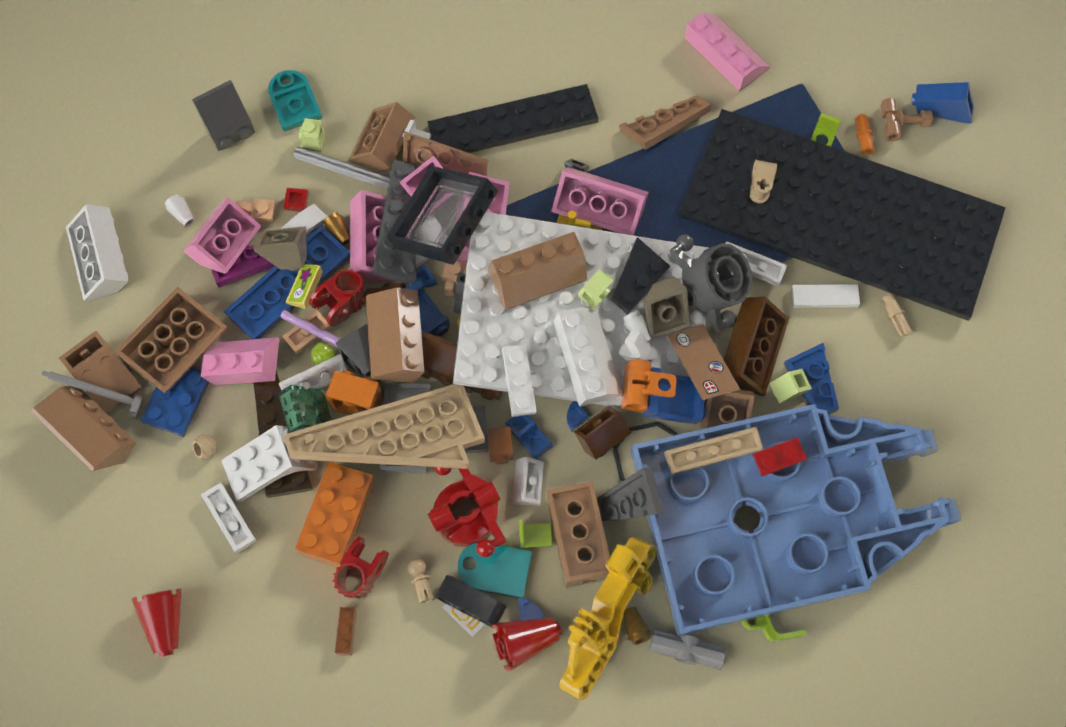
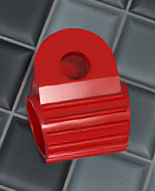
M353 269L339 270L334 278L328 279L313 292L309 299V305L318 310L327 304L331 308L328 311L327 323L332 327L341 324L351 314L361 309L362 304H364V280H362V275L360 276L358 271L354 272Z
M360 536L347 549L342 558L341 566L337 567L336 572L333 573L334 579L332 580L335 583L334 588L339 590L338 593L352 599H360V597H366V594L371 593L370 590L374 587L373 583L379 578L389 557V552L382 550L380 553L377 552L371 564L359 558L366 546L364 544L365 539ZM359 569L362 574V584L356 591L349 592L345 585L346 577L351 571Z

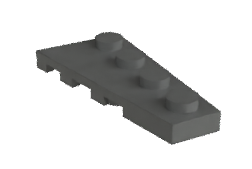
M651 467L642 468L597 497L602 522L664 513L656 486V479Z

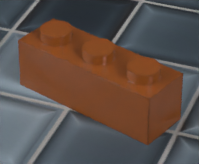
M340 607L335 653L337 655L352 656L357 613L355 608Z

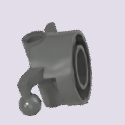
M687 234L680 235L676 241L677 245L670 249V254L674 261L682 268V284L687 287L688 306L694 305L700 310L707 312L709 323L715 332H719L723 327H732L736 323V315L729 310H725L722 313L720 310L743 302L750 294L752 271L747 258L733 245L721 243L704 250L699 258L691 259L683 252L692 249L694 245L693 238Z

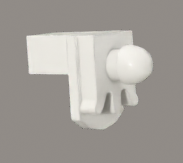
M630 332L619 350L620 356L625 361L634 359L648 361L647 356L651 351L650 344L645 342L641 333Z

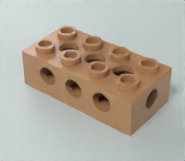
M593 481L547 490L546 498L565 587L568 588L605 580L609 574L605 565L610 555ZM575 508L580 513L578 515H571L568 511ZM575 531H582L585 536L577 538L573 533ZM582 553H586L590 556L591 559L588 561H582L578 558V556Z

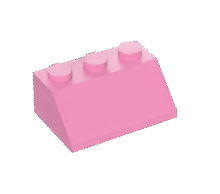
M226 198L217 205L183 249V252L199 265L226 274L260 229L261 225L231 199Z
M276 337L218 342L203 356L201 377L213 385L275 381L280 339Z

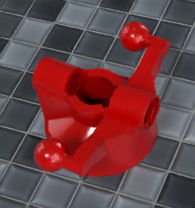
M434 467V470L437 474L443 476L450 473L452 468ZM458 468L463 481L452 483L439 493L434 502L433 509L427 513L435 531L439 532L447 542L461 547H468L471 544L478 543L476 545L478 555L484 558L493 555L496 547L507 542L497 524L499 494L492 482L487 483V481L476 475H471L468 468ZM471 500L477 504L479 509L476 510L475 508L469 516H459V519H454L451 510H454L458 502ZM491 534H492L493 537L495 538V539H493L492 541L489 540V539H487L488 537L491 536Z

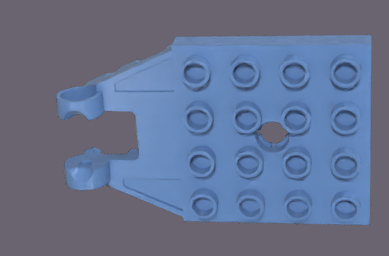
M813 404L632 445L630 453L635 472L645 467L652 468L664 511L663 514L649 515L647 519L653 543L657 548L656 554L677 636L864 593L871 589L870 583L918 546L926 537L933 534L939 528L960 522L962 519L956 500H951L950 498L944 499V497H941L938 501L911 509H897L882 462L891 460L902 462L911 456L919 455L920 457H925L937 452L939 448L933 430H920L917 427L901 424H886L880 420L864 417L853 420L828 415L827 410L817 409L816 405ZM757 427L763 450L798 437L807 458L805 461L763 477L760 476L752 454L671 475L664 452ZM741 505L753 507L761 516L760 523L753 530V533L740 529L732 521L735 517V512Z

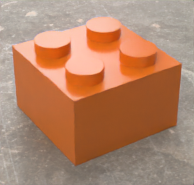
M335 370L326 393L332 410L348 415L379 407L384 399L376 379H371L368 376L364 378L357 377L354 373L347 370L342 372Z

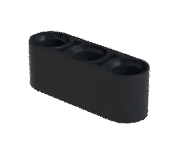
M449 575L445 576L435 595L443 603L490 627L500 621L507 608L502 602Z

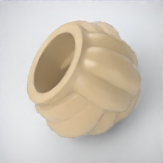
M199 435L192 444L193 451L198 458L211 459L216 454L217 442L208 435Z

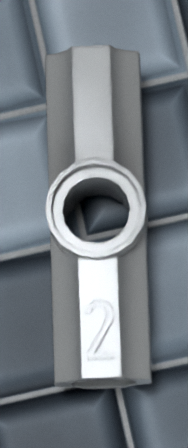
M654 630L649 651L674 657L676 661L691 665L697 663L721 670L726 648L700 642L701 640L688 635L677 636Z

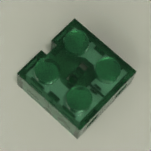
M290 385L278 393L289 433L332 420L323 389L308 388L306 390L303 386Z

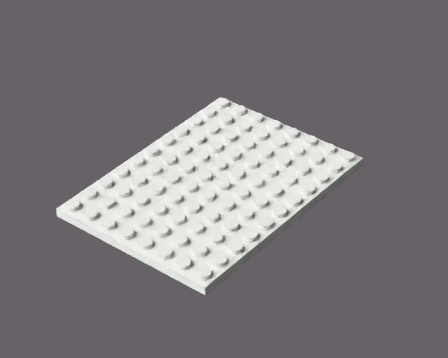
M486 212L469 240L453 384L508 392L502 348L526 345L534 395L578 402L553 320L558 312L579 307L591 308L578 296V293L600 269L603 273H608L613 278V283L608 287L611 292L595 309L597 310L623 392L624 368L629 361H625L620 356L619 350L630 332L623 324L625 322L622 317L627 314L611 301L612 295L637 237L670 265V268L657 282L675 277L682 283V268L674 261L670 254V249L677 245L676 242ZM575 232L584 252L587 281L505 310L487 270L491 260ZM693 245L690 251L683 253L691 259L699 258L703 251L708 248ZM648 292L630 311V313H632L639 309L640 313L644 314L645 322L646 313L644 299L647 296ZM694 305L688 306L690 326L684 329L701 324L706 327V312ZM667 335L646 341L649 342L651 351L647 356L648 361L651 362V368H661V373L690 377ZM622 396L591 404L621 408Z

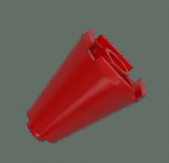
M181 588L176 589V594H172L171 590L143 595L142 601H137V597L132 598L133 606L153 654L158 653L159 657L173 655V650L178 649Z
M552 618L498 622L492 625V628L497 631L492 634L499 659H505L507 665L503 667L507 671L514 670L558 642L559 636L562 635L559 622L554 621Z

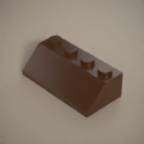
M765 296L749 297L742 302L724 356V362L739 388L752 391L759 396L766 395L789 321V317Z
M422 332L424 373L421 377L426 379L433 377L446 386L453 384L457 343ZM464 386L467 393H472V391L479 393L481 397L487 400H500L503 392Z

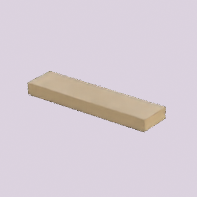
M757 427L667 450L664 454L670 474L673 475L762 451L763 446Z

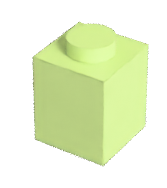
M803 369L787 372L770 383L779 404L794 400L812 389Z

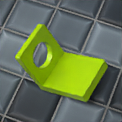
M821 113L811 140L816 141L817 136L824 135L828 138L826 145L831 146L841 119Z
M519 519L520 549L552 547L551 523L523 524L522 519Z

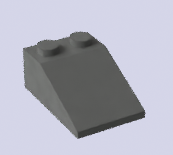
M231 80L192 99L202 123L218 151L229 148L232 144L246 139L255 133L252 122Z

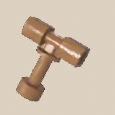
M886 98L882 100L880 105L882 118H885L887 121L884 127L886 141L899 140L901 136L900 128H902L904 123H920L921 127H931L933 121L931 110H921L920 115H903L902 111H897L895 99Z

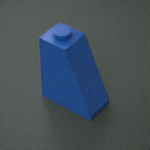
M969 82L917 84L916 93L912 94V105L916 106L918 114H920L921 110H931L933 117L972 124L974 104Z

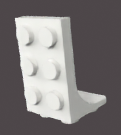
M276 425L222 459L236 501H244L288 474L318 469L317 460L290 459L283 437L284 434L291 433L290 427Z

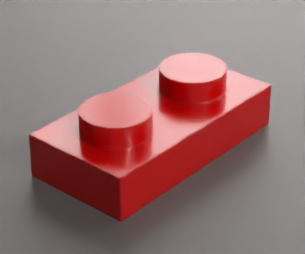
M798 437L752 454L761 477L807 460Z

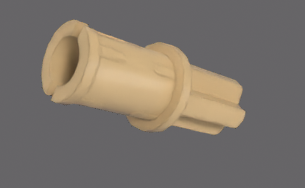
M894 294L884 296L881 302L888 312V319L892 320L900 336H907L911 333V328L904 317L905 311L901 310Z

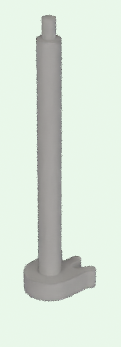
M52 371L50 373L42 372V375L47 376L50 380L132 405L129 412V417L132 418L136 417L143 395L137 393L135 398Z

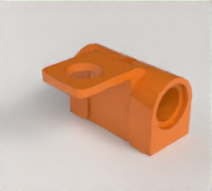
M640 359L630 360L624 368L621 409L643 413L648 409L650 395L674 397L676 376L652 372L651 362ZM660 379L669 381L670 389L668 391L659 389L658 381Z

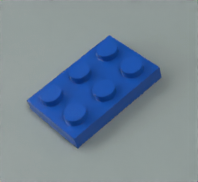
M190 368L166 394L155 388L140 421L184 437L209 381L201 377L200 370Z

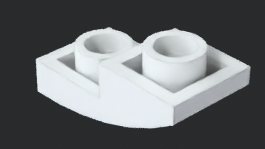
M312 204L293 217L281 229L306 226L308 237L311 231L324 224L323 221L328 216L315 204Z

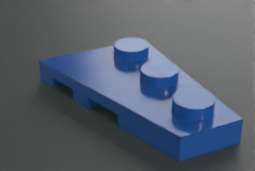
M823 342L786 360L784 366L788 372L803 369L812 388L802 394L808 405L815 404L817 409L827 410L828 415H831L838 411L839 406L834 385L831 382L830 368L826 360Z

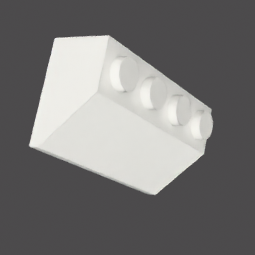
M85 204L66 226L83 300L91 301L119 292L128 283V273L125 270L123 254L120 250L119 238L116 235L110 207Z
M579 307L558 312L553 322L579 407L622 396L623 392L597 310Z

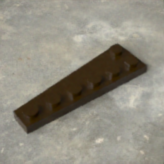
M277 370L275 381L253 383L259 436L276 425L290 427L287 418L289 412L285 411L282 400L284 394L278 384L280 379ZM308 471L288 474L265 487L267 498L313 491Z

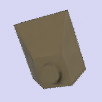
M306 226L263 230L254 246V251L279 269L298 270L303 267L307 259Z
M675 277L654 283L644 299L647 330L651 338L650 340L690 326L687 287Z

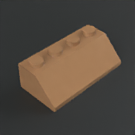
M575 232L491 260L487 269L505 310L587 281L584 252Z
M393 288L367 295L366 306L371 379L414 383L424 373L418 290Z
M72 386L60 387L33 407L31 411L91 471L123 464L136 444L129 433L118 426L114 419L107 415L82 389Z

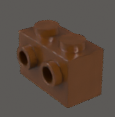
M608 406L574 431L585 453L597 460L616 444L624 441L631 434V431L621 412Z

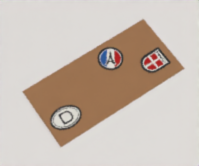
M703 324L667 334L702 400L740 390Z

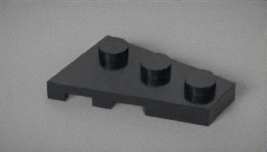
M638 237L633 243L632 250L611 298V301L627 315L646 295L652 285L670 268L666 261Z

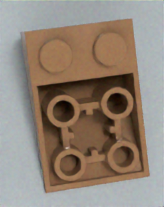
M97 331L59 357L60 361L77 380L130 397L143 388ZM86 391L106 414L122 403Z

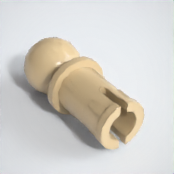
M415 558L409 562L408 572L415 577L411 583L415 585L419 603L425 604V600H427V603L434 600L428 582L430 577L429 575H424L426 571L424 561Z

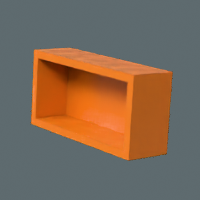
M330 461L328 462L295 547L298 555L338 568L341 566L342 558L354 540L375 483L373 475Z

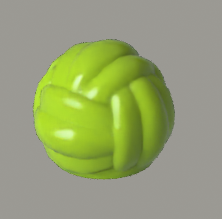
M326 343L316 344L311 353V359L316 365L335 356L334 349Z

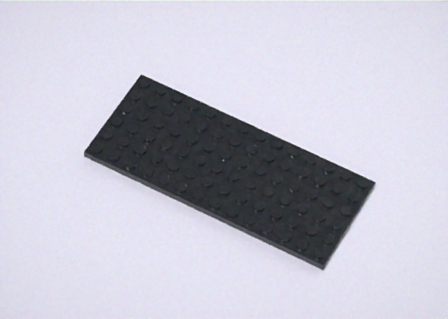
M721 109L678 217L969 321L974 311L1006 207ZM755 160L777 164L773 187L768 200L764 203H756L750 198L751 176Z

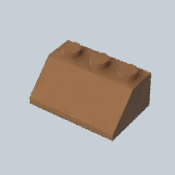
M398 102L374 108L352 151L349 161L376 171L391 169L393 160H396L398 152L403 147L405 129L409 121L414 120L415 116Z

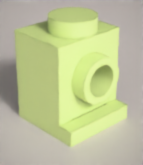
M304 119V123L299 129V139H302L301 148L322 151L325 131L321 120Z
M599 269L582 287L578 296L592 309H595L611 292L608 287L613 283V278L608 273H603Z

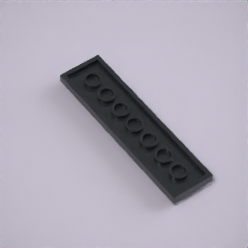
M583 84L427 122L432 141L472 153L598 123V115L588 85Z

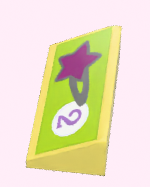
M304 264L300 268L286 304L307 310L309 299L323 273L321 266Z

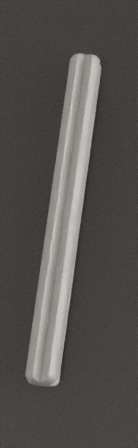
M296 147L294 151L295 159L385 189L388 188L389 176L301 147Z

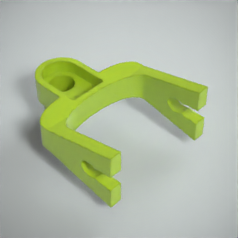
M769 615L753 618V624H749L747 620L742 621L743 627L748 630L762 629L765 637L770 642L799 638L807 634L806 629L779 634L773 628Z

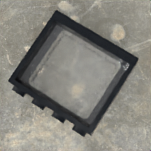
M430 166L386 238L398 250L454 265L498 193V190L488 178Z

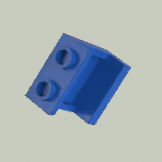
M418 279L404 289L418 290L421 334L425 332L434 336H442L450 328L449 318L441 313L425 292L422 282Z
M652 367L651 371L661 373V368ZM675 375L676 391L675 396L672 398L655 395L649 396L648 409L643 412V417L696 425L706 416L707 407L704 405V400H702L690 377ZM660 379L658 387L662 391H668L670 383L666 379Z

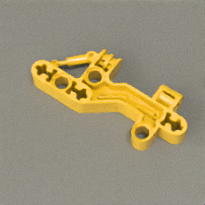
M632 536L625 546L620 544L616 546L605 565L609 574L594 598L591 611L588 612L580 608L578 610L580 616L574 618L575 625L568 627L572 632L568 639V644L570 645L569 666L561 678V690L580 700H585L592 691L615 651L625 608L635 592L645 595L652 586L653 578L648 569L656 556V545Z

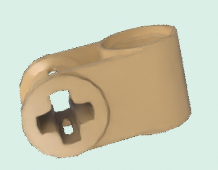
M755 160L750 189V198L754 202L764 203L768 200L773 187L777 164Z

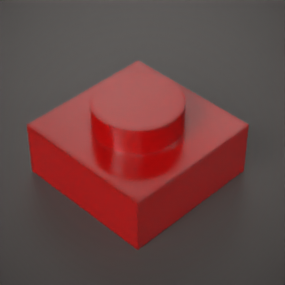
M287 188L283 205L284 210L301 212L306 209L309 198L308 189Z

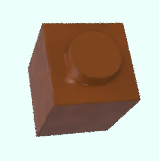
M511 428L487 429L490 461L496 464H506L509 460H513Z

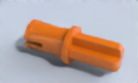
M859 114L855 117L858 132L856 137L859 139L862 155H870L875 152L872 141L873 131L870 130L867 115Z

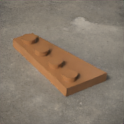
M696 95L673 104L671 109L662 108L656 110L655 115L647 118L640 116L635 118L636 122L631 124L624 122L619 124L622 133L646 150L711 111V107L708 102Z
M406 131L404 132L403 162L414 165V170L434 156L444 169L466 174L473 172L487 176L488 159Z

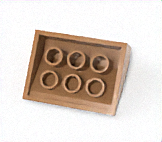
M177 287L117 348L115 353L137 374L166 394L228 327Z

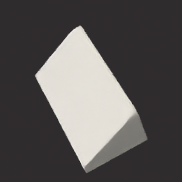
M528 457L516 460L513 504L540 506L544 461Z

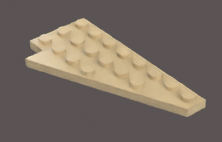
M457 384L283 435L290 459L462 469L470 468V463L464 449L485 443V437L463 385Z

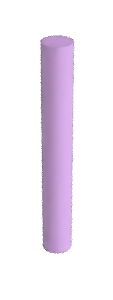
M286 310L281 313L280 317L335 346L336 342L341 339Z

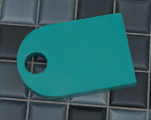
M285 70L279 72L271 79L268 92L283 132L302 126L304 119L319 120L323 118L310 84L302 73L295 70ZM284 79L291 80L287 85L281 84Z
M478 543L471 544L463 550L458 559V573L463 583L482 592L514 598L524 597L532 551L500 545L495 548L493 555L484 558L479 556L476 551ZM472 558L476 561L477 564L473 570H466L463 567L466 559Z

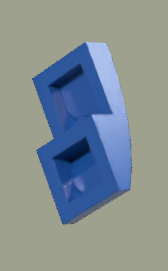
M528 415L514 416L505 422V425L511 428V433L534 459L537 460L553 447L552 442L539 430L536 423Z

